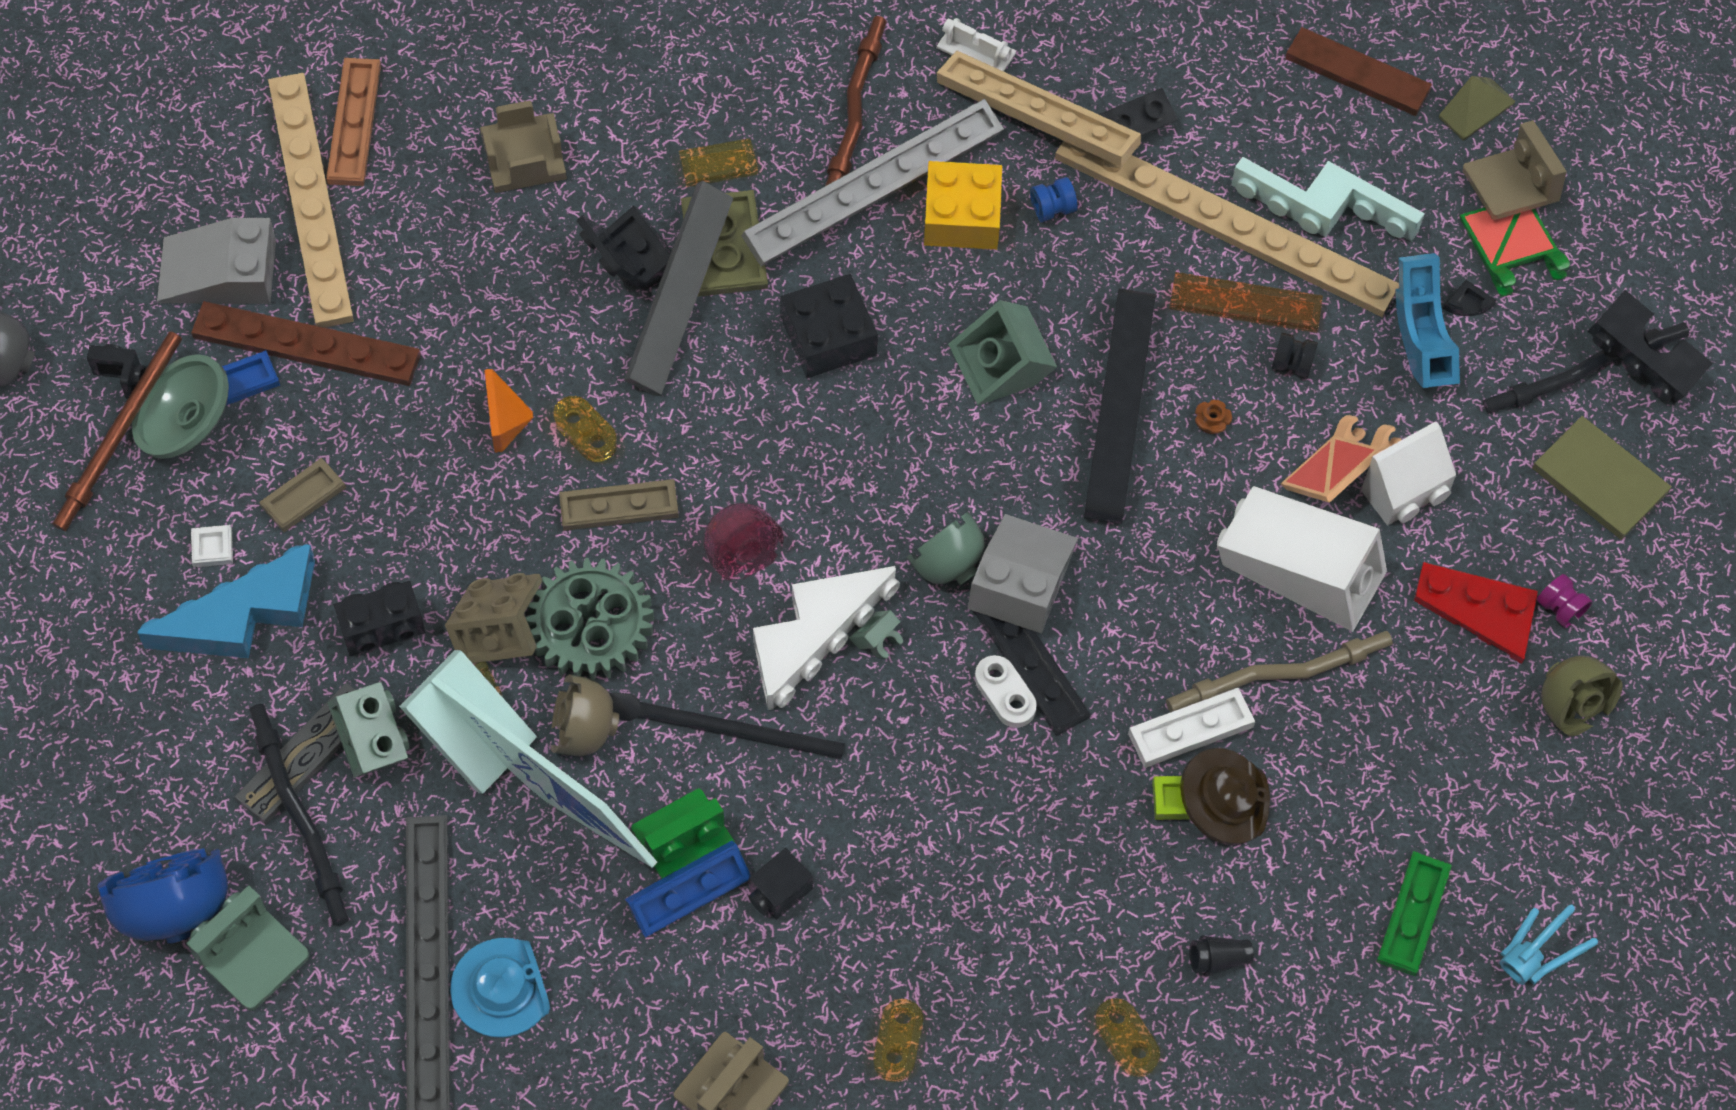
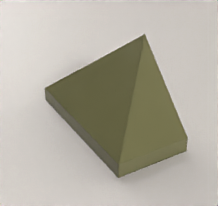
M1471 76L1440 113L1439 118L1464 141L1515 104L1516 101L1491 78Z

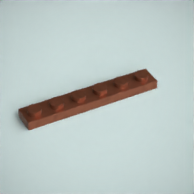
M206 301L202 303L191 332L194 339L257 353L266 350L270 356L405 386L411 385L421 356L420 349Z

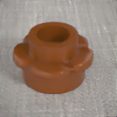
M1213 399L1209 403L1202 402L1195 410L1197 415L1195 422L1206 433H1221L1225 431L1227 425L1231 424L1232 413L1229 409H1226V405L1222 401ZM1210 414H1215L1217 417L1211 418Z

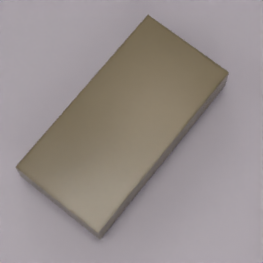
M320 458L259 503L261 508L283 532H286L343 491L346 486L331 467Z

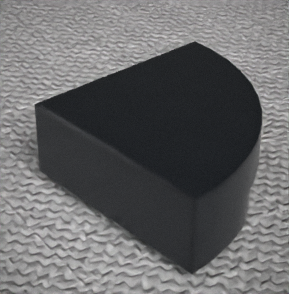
M1465 280L1447 300L1443 309L1455 315L1476 316L1490 310L1495 305L1496 299L1468 280Z

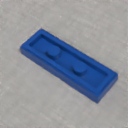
M730 841L631 895L625 901L640 932L646 938L749 881L751 875L737 844Z

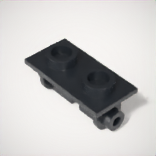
M1163 88L1098 114L1140 133L1141 136L1178 120Z

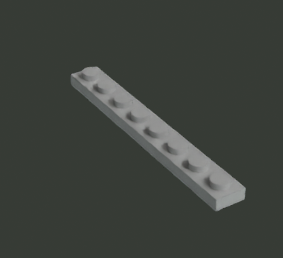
M983 99L745 230L741 236L760 267L927 175L929 161L950 162L999 135L1004 128L987 101Z

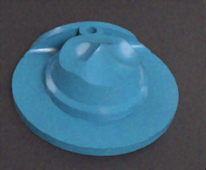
M513 938L487 940L470 949L456 965L450 984L452 1004L459 1018L477 1033L497 1038L515 1036L535 1026L541 1018L549 1013V1000L529 941Z

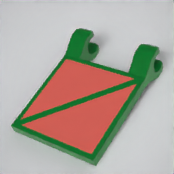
M1485 207L1459 216L1501 297L1513 293L1511 286L1515 285L1516 278L1509 269L1544 259L1554 280H1560L1567 276L1565 270L1570 266L1569 259L1558 250L1535 209L1497 220L1491 218Z

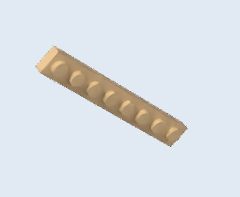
M304 73L268 79L315 324L324 328L354 322Z

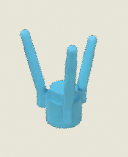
M1568 905L1532 943L1525 941L1521 944L1539 914V910L1533 908L1511 943L1500 953L1503 956L1500 960V965L1518 984L1524 985L1529 980L1535 985L1544 975L1596 946L1598 940L1591 938L1541 966L1540 962L1544 959V956L1539 948L1575 911V907Z

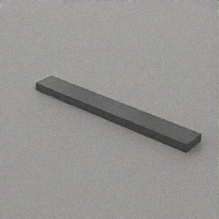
M447 815L406 817L407 1110H450Z

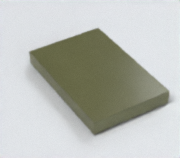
M754 190L726 193L733 197V201L697 297L768 289L765 265L760 267L741 236L745 230L759 223ZM692 197L681 198L683 219Z
M1583 416L1532 467L1533 470L1620 540H1623L1672 488V486Z

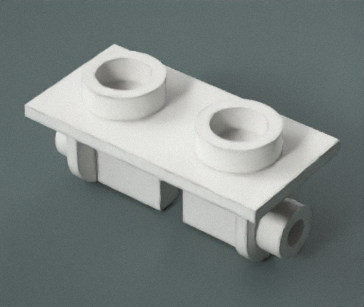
M948 18L942 29L945 34L936 47L950 55H953L956 50L1001 71L1006 69L1016 54V50L1008 47L1006 41L1000 42L984 33H978L975 29L961 23L958 18L954 20Z

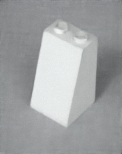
M1255 486L1251 488L1246 499L1242 498L1239 501L1233 521L1228 529L1224 528L1221 531L1217 541V549L1219 550L1223 566L1352 632L1387 572L1379 528Z

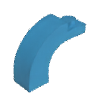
M1436 253L1400 257L1399 289H1395L1398 324L1411 372L1422 388L1459 384V347L1448 335L1441 308L1440 257Z

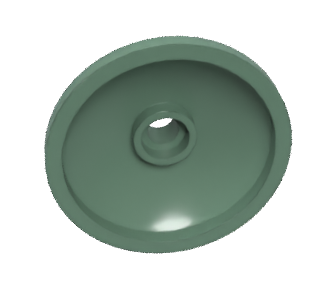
M206 355L186 356L165 367L132 422V434L136 445L151 457L166 459L184 454L203 442L217 426L227 404L229 384L224 368L213 358Z

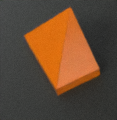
M486 369L484 371L495 453L503 452L533 419V411L493 369Z

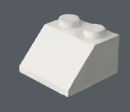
M1434 422L1372 457L1361 491L1387 526L1397 520L1401 523L1408 522L1419 513L1420 507L1429 502L1432 506L1438 505L1450 496L1456 472L1439 424Z

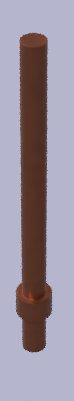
M171 331L168 332L77 483L72 482L66 492L65 498L67 500L52 523L54 527L66 532L80 507L85 508L93 495L91 489L181 343L182 338L178 334Z

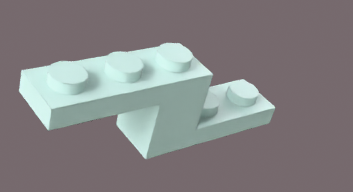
M1244 157L1241 158L1235 167L1231 184L1241 196L1248 199L1255 198L1266 204L1275 215H1286L1299 222L1301 228L1311 234L1319 233L1324 237H1327L1346 208L1349 207L1353 209V212L1359 218L1373 220L1384 226L1386 231L1393 237H1404L1412 242L1419 232L1425 214L1329 161L1307 191L1300 189Z

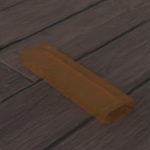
M1175 272L1169 309L1317 333L1323 295Z

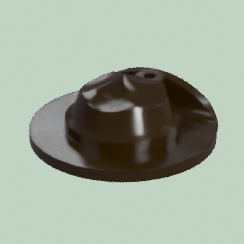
M1224 748L1204 750L1188 762L1181 777V798L1190 820L1204 835L1222 844L1240 845L1263 834L1270 806L1269 785L1263 770L1256 767L1239 753Z

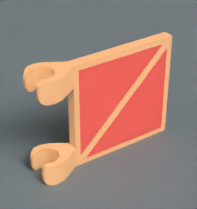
M1346 415L1339 421L1334 436L1288 476L1281 485L1288 491L1330 503L1370 466L1374 455L1401 441V438L1393 437L1389 441L1390 434L1396 429L1391 425H1382L1377 429L1371 445L1359 443L1358 441L1365 437L1366 432L1362 428H1355L1351 432L1352 425L1358 421V418Z

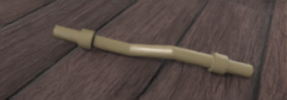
M1384 631L1363 640L1355 638L1342 643V648L1305 663L1251 665L1213 681L1207 678L1194 683L1192 689L1167 698L1166 705L1171 713L1256 680L1307 679L1345 663L1353 665L1366 660L1368 654L1391 646L1393 644L1392 637L1388 631Z

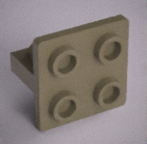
M723 1032L675 1090L674 1099L688 1110H769L788 1086L789 1079L764 1060L763 1046L751 1037L743 1045L729 1033Z

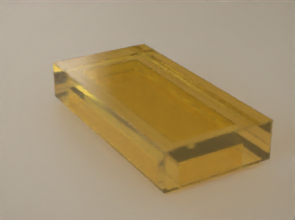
M750 138L679 151V159L686 187L696 186L701 181L712 183L758 174V167Z

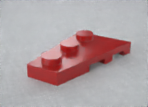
M1423 562L1414 601L1452 624H1458L1477 635L1478 639L1488 645H1494L1517 662L1523 663L1538 591Z

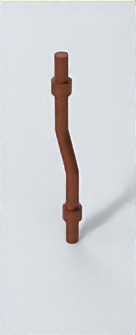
M881 16L873 18L867 37L861 40L857 51L859 58L847 88L848 125L837 155L833 156L827 169L829 176L825 186L849 174L852 167L850 159L862 129L861 91L872 62L878 59L882 48L880 40L887 24V20Z

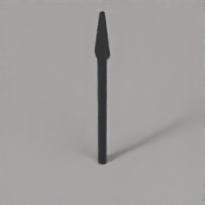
M608 692L613 701V712L619 713V719L623 721H631L638 717L842 759L845 743L640 702L631 693Z

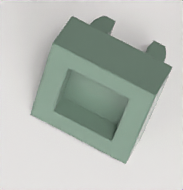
M891 610L875 612L849 639L859 649H871L872 654L877 658L887 659L890 655L883 648L884 639L888 638L894 645H901L903 643L900 633L893 630L900 623V620Z

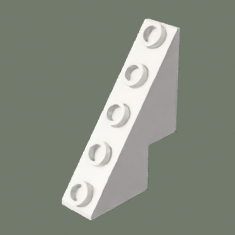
M895 566L792 584V601L796 620L753 628L754 648L768 710H772L776 706L780 708L786 706L796 692L794 687L803 678L806 681L811 680L822 666L821 660L829 652L836 654L841 650L848 640L847 633L855 625L862 627L872 617L874 613L873 607L881 598L887 601L896 593L900 582L895 579Z

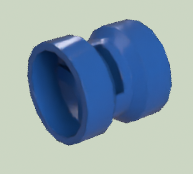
M1068 177L1056 179L1049 186L1040 184L1030 188L1031 203L1040 222L1051 220L1058 213L1068 215L1077 211L1076 194Z

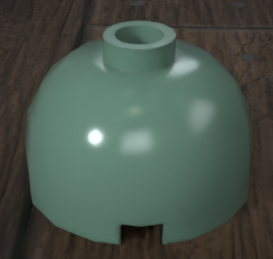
M969 512L961 516L965 521L963 525L960 526L957 520H955L919 547L920 557L917 558L914 552L905 557L923 579L933 584L942 585L956 579L959 585H961L976 574L977 568L974 565L983 556L985 542L980 527Z

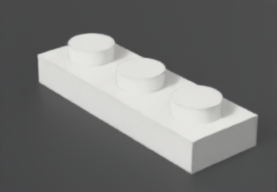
M1239 688L1130 727L1128 735L1144 768L1251 729L1254 727L1255 720Z

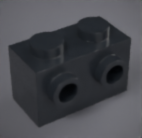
M410 581L388 583L381 587L380 590L364 595L352 594L345 597L341 602L333 604L349 656L369 653L379 647L398 641H408L417 635L426 633Z

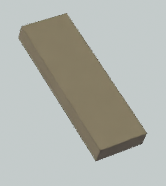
M674 479L559 492L563 531L679 518Z

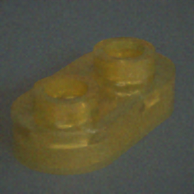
M568 396L561 399L555 405L553 416L557 430L583 457L593 462H602L614 455L617 449L615 430L585 399L578 396ZM576 415L580 417V420L576 423H570L567 421V418ZM596 440H600L605 443L600 448H594L591 446V444Z
M1112 998L1103 1002L1095 1016V1027L1125 1073L1134 1077L1149 1075L1155 1070L1160 1057V1050L1156 1041L1129 1002L1119 998ZM1119 1013L1123 1016L1124 1021L1119 1024L1113 1023L1109 1015ZM1142 1048L1146 1052V1057L1136 1058L1131 1050Z
M894 1000L885 1007L882 1014L873 1056V1066L876 1073L882 1079L889 1082L905 1080L911 1075L915 1066L923 1028V1013L920 1007L911 1000ZM904 1013L910 1017V1021L906 1024H900L895 1020V1017L898 1014ZM890 1053H898L902 1060L897 1064H893L886 1057Z

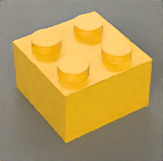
M928 162L924 246L998 249L1002 165Z

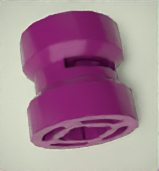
M1562 574L1553 580L1537 598V602L1544 609H1551L1553 612H1556V621L1564 629L1571 625L1569 620L1574 615L1579 619L1588 611L1593 603L1585 593H1576L1573 581L1566 574Z

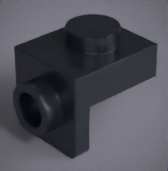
M114 344L89 346L87 361L93 375L120 378L121 388L125 398L128 399L145 372V367L140 364L136 351L133 349H123Z

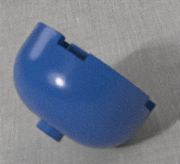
M204 848L188 850L146 862L147 865L131 870L129 877L125 878L123 872H117L102 880L97 885L108 921L118 932L135 940L155 941L166 939L167 943H175L191 936L190 931L194 930L202 922L210 921L214 918L225 902L228 892V879L220 850L210 851L211 856H206ZM162 860H172L168 862L169 867L163 869L162 863L159 862Z

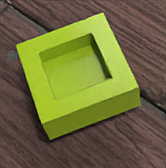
M1154 776L1152 786L1155 820L1190 819L1181 798L1180 784L1182 776Z

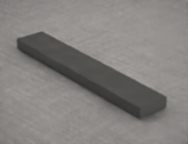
M704 181L696 184L624 381L655 396L662 395L733 201V197Z

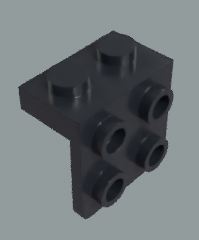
M633 205L607 229H604L584 215L577 219L578 224L583 229L579 233L581 238L591 249L595 250L597 248L602 255V258L599 260L600 264L612 277L618 275L627 286L630 287L634 284L642 290L652 287L662 278L671 251L640 209Z

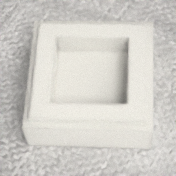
M231 525L191 528L192 565L194 568L233 564Z

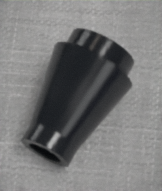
M1202 935L1199 940L1191 941L1189 958L1194 973H1203L1204 976L1208 977L1241 965L1252 964L1254 952L1249 939L1236 940Z

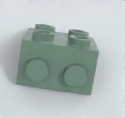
M249 885L241 893L235 892L222 905V910L211 921L207 920L199 924L192 932L191 939L187 942L194 959L241 1005L250 1011L257 1009L309 959L307 948L266 910L260 895Z

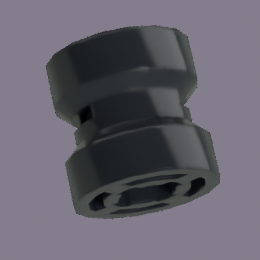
M1282 332L1271 369L1282 372L1289 369L1295 371L1297 376L1308 379L1318 342L1308 339L1303 342L1297 341L1293 335ZM1296 346L1297 349L1294 356L1293 363L1290 364L1289 361L1292 354L1293 347Z

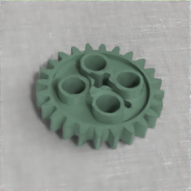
M585 558L583 568H577L571 560L569 561V572L564 573L560 568L555 567L556 579L554 581L544 576L541 578L544 590H537L533 597L536 602H530L527 607L528 614L531 616L526 617V620L537 646L535 655L537 657L545 655L546 667L549 668L558 662L559 675H564L570 668L573 669L576 676H581L583 671H588L590 679L595 681L597 671L602 670L607 678H611V667L616 666L624 672L626 671L624 659L628 658L631 661L637 662L639 659L636 648L647 650V639L644 636L653 635V626L649 622L654 621L653 609H649L652 606L650 595H643L645 593L644 583L633 584L635 581L634 572L630 571L621 576V566L619 563L614 565L611 570H607L605 559H601L597 567H591L589 558ZM582 591L590 593L585 599L573 597L576 593ZM602 592H607V593L601 598L600 602H598V598H599V596L601 595V593H602ZM614 607H621L625 609V611L619 615H613L608 613V611ZM595 610L597 618L592 617ZM583 618L588 620L587 623L585 624V628H584ZM562 623L572 625L567 631H557L554 629ZM582 634V640L580 641L579 645L577 647H573L572 645H574L578 641ZM595 639H603L607 641V643L601 647H593L589 645L591 641Z

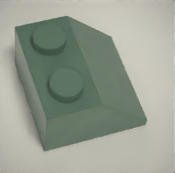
M999 300L948 344L977 405H982L1033 387L1057 368L1028 306Z

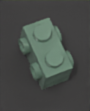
M382 682L336 696L327 702L354 778L400 763L408 758L406 752L409 750L407 735L403 728L397 727L393 713L396 711L395 702L390 691L384 690Z

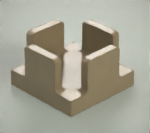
M531 101L513 103L496 107L498 121L496 124L480 127L495 193L567 179L554 113L534 116Z

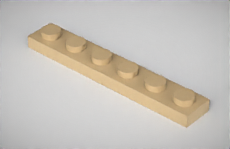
M956 50L937 72V83L978 102L985 99L991 108L1120 167L1141 144L1140 133Z

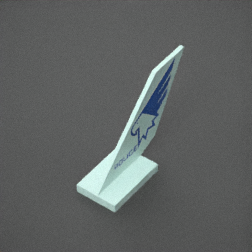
M454 650L399 706L478 793L483 794L508 768L529 789L553 807L651 868L657 863L654 857L606 803L529 746L537 736L461 650Z

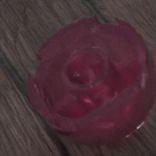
M745 502L734 503L721 509L708 523L703 537L705 553L710 564L725 580L730 581V577L748 568L749 570L743 580L771 565L778 556L774 551L778 540L781 544H783L784 540L781 526L767 511L758 505ZM730 552H732V554L739 562L748 564L744 566L738 564L737 562L732 560Z

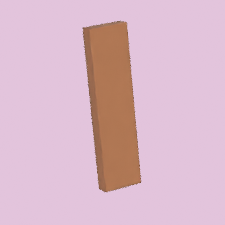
M344 58L326 178L327 184L364 186L381 70L380 59Z

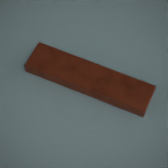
M1303 27L1299 30L1286 53V60L1413 116H1416L1432 86L1427 81Z

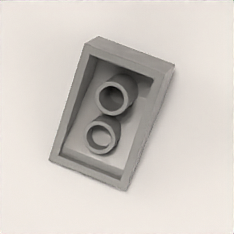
M230 218L164 237L157 303H203V301L215 304H270L276 238L270 218Z
M1005 514L987 546L971 584L967 609L1042 633L1078 538Z

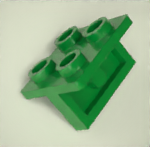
M699 788L631 826L634 836L657 861L653 867L661 879L730 841L734 842L725 827L724 810L717 799L714 798L709 801L704 792Z

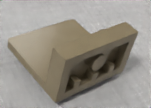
M1534 120L1520 124L1513 150L1465 163L1462 170L1493 220L1560 201L1567 173Z
M517 573L503 579L490 580L488 578H481L472 582L445 624L454 649L461 650L472 663L532 656L537 646L524 612L542 583L540 574L525 575L524 573Z

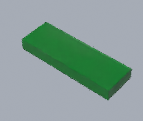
M1413 851L1376 963L1416 976L1452 867L1451 864Z

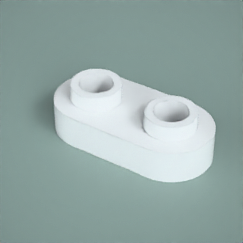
M993 655L982 659L976 667L975 682L1000 721L1014 728L1029 724L1035 716L1036 700L1009 660L1001 656ZM995 669L999 670L1002 675L1000 677H992L988 672ZM1020 701L1024 706L1015 709L1010 705V702Z

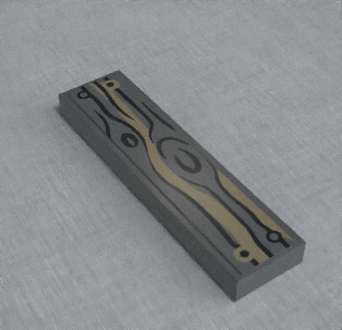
M345 683L330 700L355 689ZM328 703L280 750L292 788L296 794L342 747ZM267 764L235 796L236 801L265 825L284 807L277 795Z

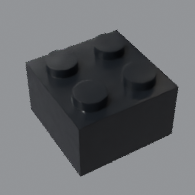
M851 274L780 296V318L806 378L877 356L878 334Z

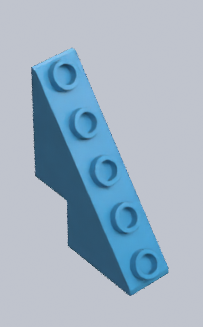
M311 545L294 546L288 549L280 558L268 564L256 565L246 575L237 580L221 583L211 593L197 600H189L182 603L176 611L160 619L155 618L145 622L138 630L143 647L146 649L249 658L256 623L303 627L315 565Z

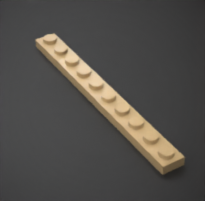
M1065 141L1062 142L1055 154L1056 160L1382 318L1395 297V289H1399V283L1133 155L1120 167Z

